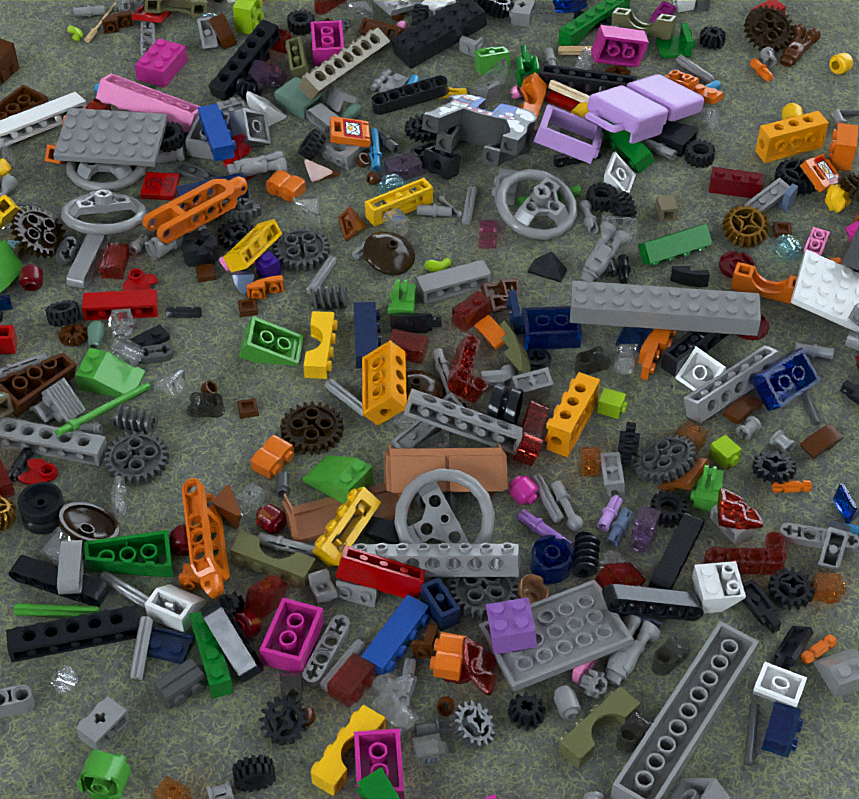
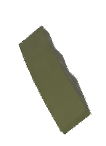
M504 320L499 324L506 332V335L501 339L509 347L504 354L522 374L531 372L528 355L521 340Z

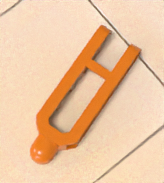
M239 176L230 180L212 179L147 213L143 217L142 224L149 231L157 230V237L164 243H170L185 233H189L235 208L237 198L244 195L248 189L247 181ZM213 188L212 193L207 195L208 190ZM198 195V200L193 203L194 197ZM227 199V203L222 206V202ZM184 203V207L180 208V204ZM213 206L212 212L207 213L208 209ZM196 214H199L198 219L196 221H193V217ZM155 218L154 224L149 226V222ZM166 230H169V234L166 237H163L164 232Z
M191 478L182 486L190 564L194 573L200 578L203 590L212 599H215L223 594V582L230 577L222 514L213 504L207 507V503L209 501L213 502L216 497L212 493L205 494L204 485L198 479ZM193 486H197L194 492L189 493ZM217 533L216 537L211 540V535ZM202 534V539L196 542V538ZM219 549L218 554L214 556L213 551ZM202 551H204L205 555L201 559H198V555Z

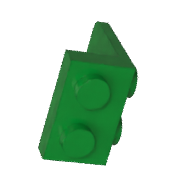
M681 23L679 36H673L669 40H662L659 37L655 39L661 58H677L679 55L691 57L692 48H695V39L692 38V30L689 29L688 23Z

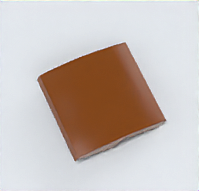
M697 457L696 465L690 466L691 471H685V476L679 475L678 480L672 478L670 483L664 480L663 484L658 485V489L663 491L669 490V492L677 491L679 488L691 490L703 474L705 464L710 465L708 458Z

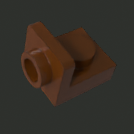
M428 624L427 632L423 633L422 641L412 640L411 647L414 657L425 659L436 656L437 651H434L435 639H440L437 624Z

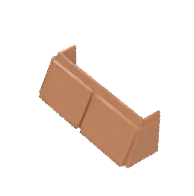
M497 443V448H391L390 444H388V451H384L383 482L386 490L392 493H402L404 488L420 474L438 468L460 470L476 478L486 491L508 490L506 454L499 443ZM437 482L442 492H471L468 488L456 482Z
M384 483L370 486L367 490L381 501L372 516L388 521L394 520L396 503L402 493L387 491ZM284 494L285 501H282L283 512L286 515L292 540L302 543L317 540L318 537L325 533L326 525L336 517V511L343 503L332 497H327L292 507L286 494ZM410 505L408 507V513L411 512ZM353 514L341 533H344L353 518H357L359 514Z

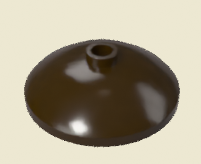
M380 231L373 233L366 239L363 246V254L368 264L383 274H404L413 266L415 261V251L410 242L394 232Z
M422 370L406 371L407 400L411 389L440 399L444 398L445 389L442 381L437 376Z
M85 502L69 503L61 508L58 515L59 525L74 540L90 541L117 537L119 533V524L115 517L107 510L94 504Z

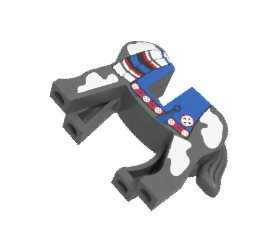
M463 94L448 98V104L440 106L436 110L425 112L423 115L422 129L437 133L435 149L451 153L461 139L484 146L482 163L498 167L504 162L528 153L531 148L539 151L546 149V146L534 142L538 131L535 129L536 115L523 108L501 103L490 112L484 110L485 98Z

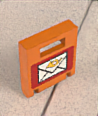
M330 117L331 143L360 147L370 146L368 121Z
M824 153L808 159L800 165L804 174L808 176L819 193L827 190L833 184H839L837 180L839 173L831 162L825 159Z

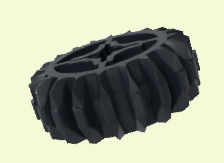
M474 0L488 16L491 15L493 18L497 17L498 19L508 17L510 9H513L514 6L513 0Z
M785 159L776 168L775 181L781 178L789 186L792 183L797 185V196L799 194L805 196L806 193L811 194L812 191L815 192V186L800 167L805 159Z

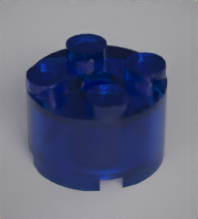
M546 535L537 539L531 550L530 570L532 574L541 576L545 585L559 583L568 578L571 573L573 560L571 544L564 538L562 540L556 538L555 535Z

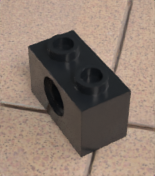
M435 145L424 149L423 169L428 170L429 173L438 174L444 179H451L459 174L460 155L437 150Z

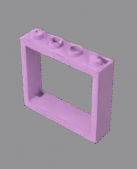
M548 104L534 142L591 164L592 159H596L598 156L604 132H602V127ZM551 123L593 140L592 145L547 128V125Z

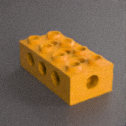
M819 111L762 125L759 129L755 152L764 163L823 148L829 122Z
M391 340L362 357V415L376 425H380L403 412L407 402L405 351Z
M578 372L575 379H571L568 392L565 391L563 393L561 404H557L554 410V417L549 418L547 422L546 450L569 457L597 406L600 379Z

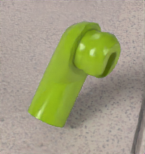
M72 25L68 26L67 32L73 34L72 39L79 42L83 37L82 30Z
M445 258L441 262L428 260L425 262L424 267L431 272L445 270L452 263L449 258Z

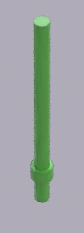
M146 382L77 419L73 418L67 421L66 425L55 430L56 435L60 437L69 431L73 432L79 429L84 423L151 389L150 384Z

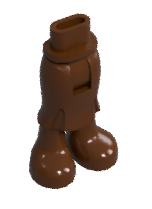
M795 24L792 29L794 31L793 39L790 40L789 45L784 49L780 64L786 67L795 65L801 59L804 52L809 49V46L815 44L820 39L821 34L818 29L811 28L806 34V27L803 24Z

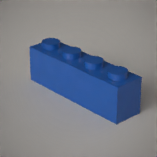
M217 103L198 107L199 121L214 161L234 158L236 144L232 140L231 131L227 130V120H223V110L219 109Z
M407 594L362 654L361 668L383 680L388 673L392 674L398 659L406 655L408 645L412 640H417L419 630L422 626L426 627L431 618L429 615V605Z

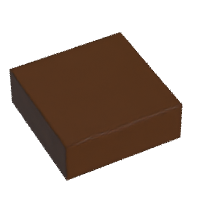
M773 222L774 238H791V223Z
M213 263L195 266L198 283L216 280Z
M256 298L238 301L240 317L258 315Z
M256 398L237 401L240 419L259 416Z

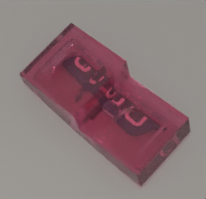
M480 220L479 248L496 249L497 221Z

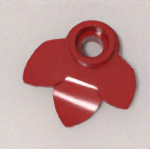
M238 134L232 138L235 141L236 150H234V158L227 159L228 163L233 164L234 161L241 160V157H245L250 153L251 147L243 143L244 134Z
M134 268L129 271L128 279L123 283L122 287L123 291L151 290L150 285L158 283L155 275L145 274L141 269Z
M28 459L27 464L30 470L18 476V480L26 485L49 482L56 479L58 469L52 463H46L43 459Z

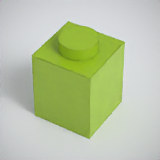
M604 388L598 401L597 413L619 419L621 413L625 414L628 402H625L626 394Z
M724 435L711 443L708 456L726 470L739 463L742 449L728 436Z

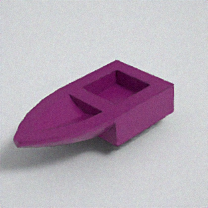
M663 1L651 15L650 23L655 22L661 14L672 15L676 11V7Z

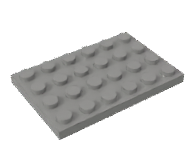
M68 108L53 154L54 160L155 167L168 120L167 114Z
M596 579L530 604L537 641L536 648L494 654L489 621L479 624L480 631L513 692L634 644L633 637L618 613L608 611L602 596L603 589Z

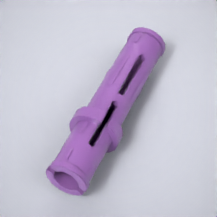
M526 509L522 510L523 514L519 513L517 520L531 528L530 530L533 533L537 532L564 551V553H568V549L571 550L574 543L545 524L543 519L536 518Z

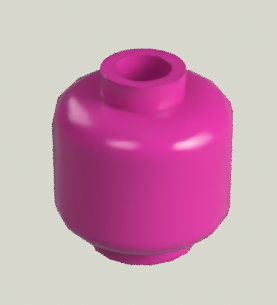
M519 475L509 484V494L520 505H525L526 503L531 505L538 498L536 494L539 487L528 476L521 477Z

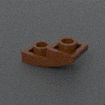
M132 11L120 12L102 19L104 34L119 32V28L134 26Z
M223 13L209 19V23L216 33L217 40L223 50L237 44L232 29Z
M750 394L743 395L734 401L723 412L722 416L728 418L732 423L739 424L744 422L751 412L761 409L763 401Z
M828 424L801 442L800 447L814 460L826 449L830 450L844 437L831 424Z

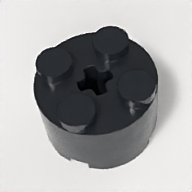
M204 228L183 235L182 250L184 262L187 266L195 267L211 263L215 265V262L219 259L218 243L216 236L209 229Z

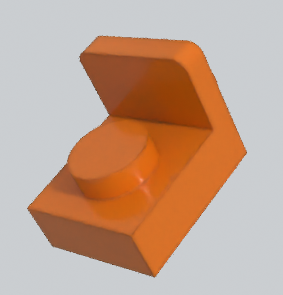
M184 563L182 573L179 574L180 588L186 590L201 589L200 578L194 573L191 564Z

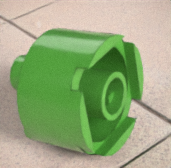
M96 749L92 750L77 781L79 790L82 793L84 791L90 793L89 798L121 799L131 774L130 766L126 763L127 758L119 753L113 755Z

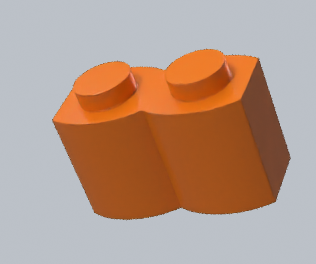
M277 170L266 181V189L271 195L281 196L286 201L295 202L306 191V184L298 176H291L285 171Z
M272 435L251 458V469L268 479H272L282 471V466L292 461L294 457L293 445L276 435Z
M441 632L440 639H435L434 651L437 652L436 656H432L430 661L433 677L460 680L467 647V636Z

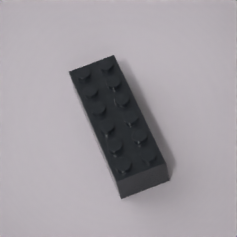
M459 0L392 38L393 52L412 69L458 43L462 36L468 37L486 27V13L473 0Z

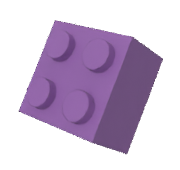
M529 597L486 604L494 654L537 647Z

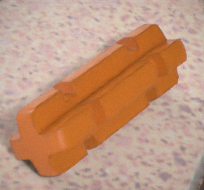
M800 480L789 481L782 484L774 482L772 484L773 493H781V491L791 493L800 492L801 490L802 492H810L812 490L810 480H803L802 482Z
M831 634L825 636L823 640L821 639L808 648V650L801 653V661L806 665L812 663L815 659L829 651V648L831 649L837 645L836 637Z

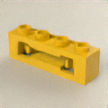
M422 178L365 201V217L375 227L397 218L396 216H402L417 210V204L429 205L433 203V187L425 178ZM416 187V192L413 190L409 191V189ZM381 200H384L387 203L383 205L382 202H380L378 207L374 204Z
M275 219L258 223L223 257L231 273L247 269L282 235Z
M364 486L358 489L354 488L348 493V499L345 504H342L337 509L336 517L326 525L325 533L318 537L314 543L316 546L312 553L328 567H334L339 564L344 546L352 547V544H354L381 503ZM353 514H359L357 518H353L340 539L333 540L335 536L340 535Z

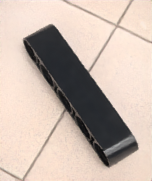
M439 75L375 94L371 98L373 112L378 115L387 114L446 96L448 93L447 78Z
M687 512L684 513L652 575L648 588L673 589L703 529L705 519Z
M25 555L18 557L8 573L10 578L16 582L59 595L57 590L58 566ZM83 574L81 593L60 594L59 596L90 606L100 607L110 591V587L100 579Z
M609 584L602 590V596L607 609L612 613L686 621L698 620L704 613L697 595L692 592Z

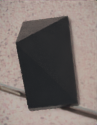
M552 251L534 259L528 269V273L560 283L567 272V268Z

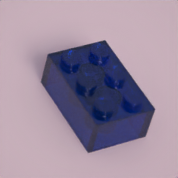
M570 306L522 308V331L525 350L534 347L542 349L581 347V323H570Z
M803 347L787 353L750 378L768 411L783 407L821 381Z

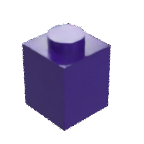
M271 251L260 255L255 260L256 273L261 278L281 275L280 261Z

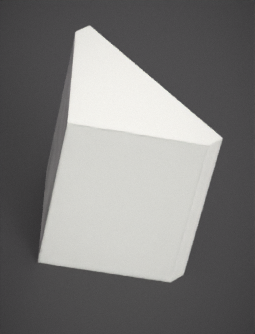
M247 91L248 108L266 112L268 126L287 117L269 100Z
M613 152L604 174L603 183H606V185L611 184L612 187L616 188L617 193L622 191L630 193L636 174L616 152Z
M695 347L675 378L695 391L726 371V367L698 347Z
M764 662L753 694L796 710L807 677Z

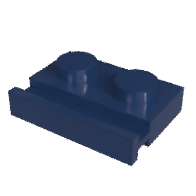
M516 290L508 291L509 298L506 299L507 310L510 309V312H508L510 323L513 322L516 335L523 334L522 318Z
M624 326L616 340V346L620 345L625 349L640 353L642 345L651 334L653 328Z
M153 626L147 657L182 664L187 659L192 642L195 639L194 635Z

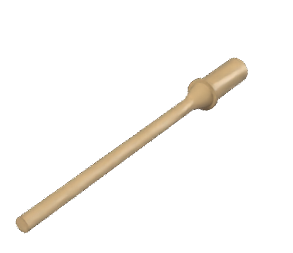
M114 2V4L111 6V8L107 11V13L104 15L102 19L108 17V15L114 9L113 6L116 2ZM102 19L95 28H91L84 39L85 42L90 43L93 37L97 35Z

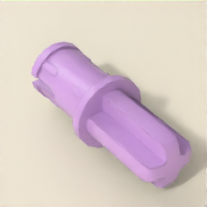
M618 495L611 497L607 507L603 508V514L597 523L598 529L607 532L613 520L618 517L617 512L623 502L622 498Z

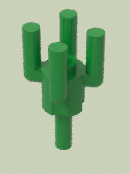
M526 45L520 47L522 55L516 59L518 70H516L515 74L518 86H522L523 74L532 75L535 72L537 74L540 73L538 57L530 55L527 52Z

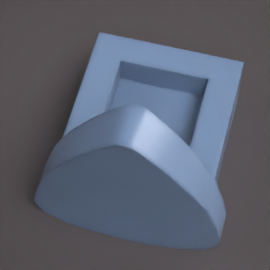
M792 183L784 193L783 198L776 203L783 211H788L795 203L798 186Z
M236 271L232 275L235 286L242 294L247 292V285L253 282L254 271Z

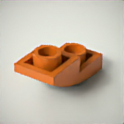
M282 275L262 278L247 285L248 299H266V293L284 292Z
M487 315L474 325L476 330L485 337L486 341L495 350L505 344L501 338L506 335V332L490 315Z

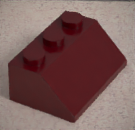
M712 167L709 193L752 199L762 190L764 174Z

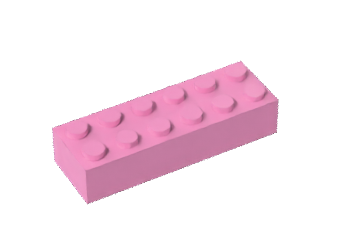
M112 73L100 80L96 98L101 100L102 103L113 104L120 110L167 114V122L179 123L184 133L190 132L198 116V107H200Z

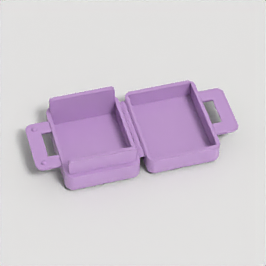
M655 74L627 84V87L620 85L590 95L587 107L589 113L585 114L584 117L613 133L622 130L630 132L629 142L634 144L660 135L663 125L666 124L667 120L676 121L701 112L704 97L660 74Z

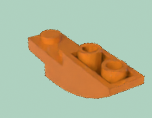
M672 70L664 76L704 97V104L714 105L724 98V92L699 84V78L691 74Z
M655 329L647 337L640 350L638 360L639 364H643L641 379L648 380L649 375L654 374L656 363L654 362L659 361L660 355H663V352L672 346L673 339L671 337L675 338L677 330Z

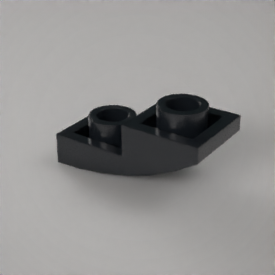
M672 266L670 281L686 286L708 287L710 273L709 270L691 271L690 266Z
M371 517L363 533L364 535L379 543L385 541L389 544H400L394 522Z

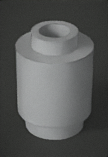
M570 686L557 688L554 691V701L560 717L568 721L576 719L582 709L574 690Z

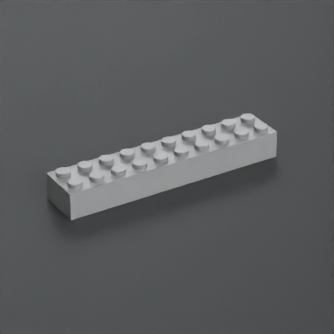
M572 281L570 323L758 335L761 322L759 293Z
M719 621L613 783L611 799H665L753 660L759 644L758 640Z

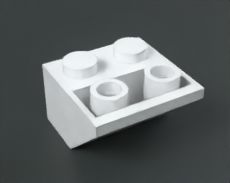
M736 561L694 565L692 582L695 594L700 601L704 613L723 612L745 599L746 595Z
M169 584L156 588L146 601L145 608L147 616L151 617L153 621L173 630L186 633L191 626L189 614L200 612L207 603V600Z

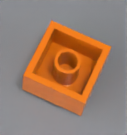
M838 123L837 129H833L832 139L834 140L829 145V152L831 153H829L828 160L836 170L851 171L857 148L858 125Z

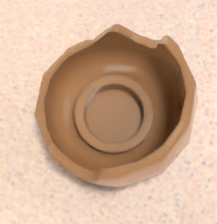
M528 574L520 580L517 588L519 599L529 597V602L532 604L548 598L549 588L544 586L541 576Z

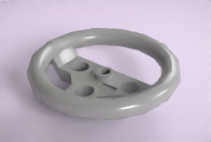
M66 162L67 175L76 186L90 192L98 190L115 192L132 186L143 177L148 167L136 166L135 170L132 171L130 165L80 162L77 169L76 165L78 162ZM97 172H111L118 179L117 181L104 183L90 181L91 176Z
M525 169L513 172L502 180L496 191V207L502 220L512 230L527 238L548 240L560 237L572 228L577 217V201L571 189L561 179L546 171ZM528 179L542 181L539 185L535 186L531 195L513 216L507 206L506 198L510 187L518 181ZM557 192L562 195L566 206L559 202ZM527 207L532 208L534 211L527 210ZM550 207H555L557 210L554 211ZM536 216H548L556 223V227L545 230L531 228L529 225Z
M108 190L92 191L87 195H81L68 201L61 209V219L69 228L93 235H114L128 232L139 227L142 224L143 217L147 214L146 207L138 199L124 194L112 193ZM131 209L136 213L133 218L114 224H93L77 220L79 215L107 214L113 211Z
M438 468L420 474L404 488L396 503L394 520L400 543L420 544L430 539L448 544L469 543L437 484L438 481L456 482L472 492L477 498L482 511L481 530L473 544L489 542L494 531L495 511L489 493L476 478L460 470ZM419 492L426 505L421 521L408 526V507L415 494ZM432 496H439L441 498V504L438 507L430 505L429 501ZM443 515L449 517L448 522L443 523L441 521ZM426 523L431 524L433 527V531L429 535H424L421 532L422 526ZM452 532L460 533L461 539L458 543L450 542L449 535Z

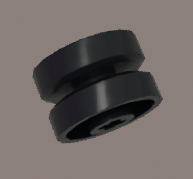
M495 384L489 401L487 415L499 420L503 419V421L517 426L523 402V389L513 387L508 393L507 386Z
M50 482L34 483L23 489L18 497L17 504L24 527L29 532L44 535L61 528L58 522V515L61 508L65 506L61 489Z

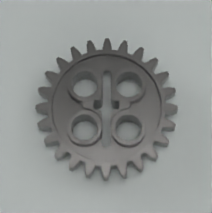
M304 226L302 230L297 227L296 230L290 228V232L283 231L284 235H281L273 244V254L280 261V265L283 264L284 269L289 266L290 271L294 268L297 269V272L300 269L306 272L307 268L313 270V266L320 267L319 263H324L328 254H330L328 237H324V233L319 234V230L313 231L312 227L309 230H306V226ZM299 239L302 241L304 259L301 258Z
M133 431L131 436L125 433V438L118 436L119 441L112 440L113 446H107L108 452H104L106 472H109L110 478L114 477L115 482L121 479L122 485L127 481L130 486L134 482H137V485L140 486L141 481L148 484V479L155 481V475L161 476V470H166V464H169L167 445L164 444L163 439L159 440L158 435L152 437L151 432L144 435V431H141L137 435Z
M678 434L674 438L669 435L667 439L661 436L659 441L653 439V444L646 443L647 448H640L642 452L637 454L633 464L637 476H640L641 480L645 479L646 483L652 481V484H655L659 481L660 484H663L664 480L670 483L672 478L678 480L679 475L685 476V471H691L690 466H695V461L698 460V452L690 438L686 439L685 436L679 438Z
M515 577L452 578L450 594L460 606L461 611L464 610V616L470 613L472 614V619L480 616L482 621L484 616L488 617L486 604L517 599L518 582H515Z

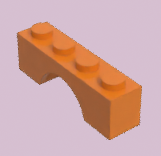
M536 72L523 80L520 90L526 102L518 107L533 112L537 120L548 85Z
M737 262L731 289L740 292L759 293L760 297L794 305L790 302L797 276L791 275L786 280L779 282L769 281L757 272L755 266Z

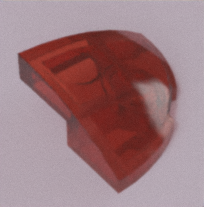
M720 488L717 503L719 526L732 529L762 528L764 524L753 507L749 510V506L743 502L744 499L726 489Z
M465 637L462 645V657L464 666L470 676L469 678L481 692L490 696L496 675L493 674L496 663L495 656L483 650V645Z

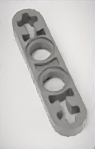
M141 22V57L155 42L154 22Z
M784 523L780 527L779 538L786 543L822 549L828 529ZM853 533L849 534L844 553H856L859 550V536ZM804 534H812L814 539L809 540L804 537Z
M340 614L331 619L303 670V683L306 686L317 687L325 677L349 633L350 621L347 616ZM344 623V626H340L338 633H336L337 625ZM328 639H335L337 641L333 646H328L325 642ZM322 655L328 658L324 663L316 661V658ZM314 667H315V668L317 669V670H316V677H313L312 679H309V676H312V675H313V673H314V671H315V669H314Z

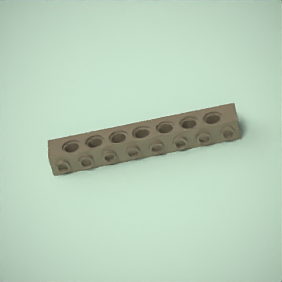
M379 28L373 31L369 30L364 37L363 35L360 36L356 43L354 41L351 42L347 49L344 47L339 51L338 55L334 54L330 57L329 61L325 60L322 62L319 68L316 66L311 70L310 74L308 72L304 74L301 78L302 82L298 87L312 101L382 52L390 43V40Z

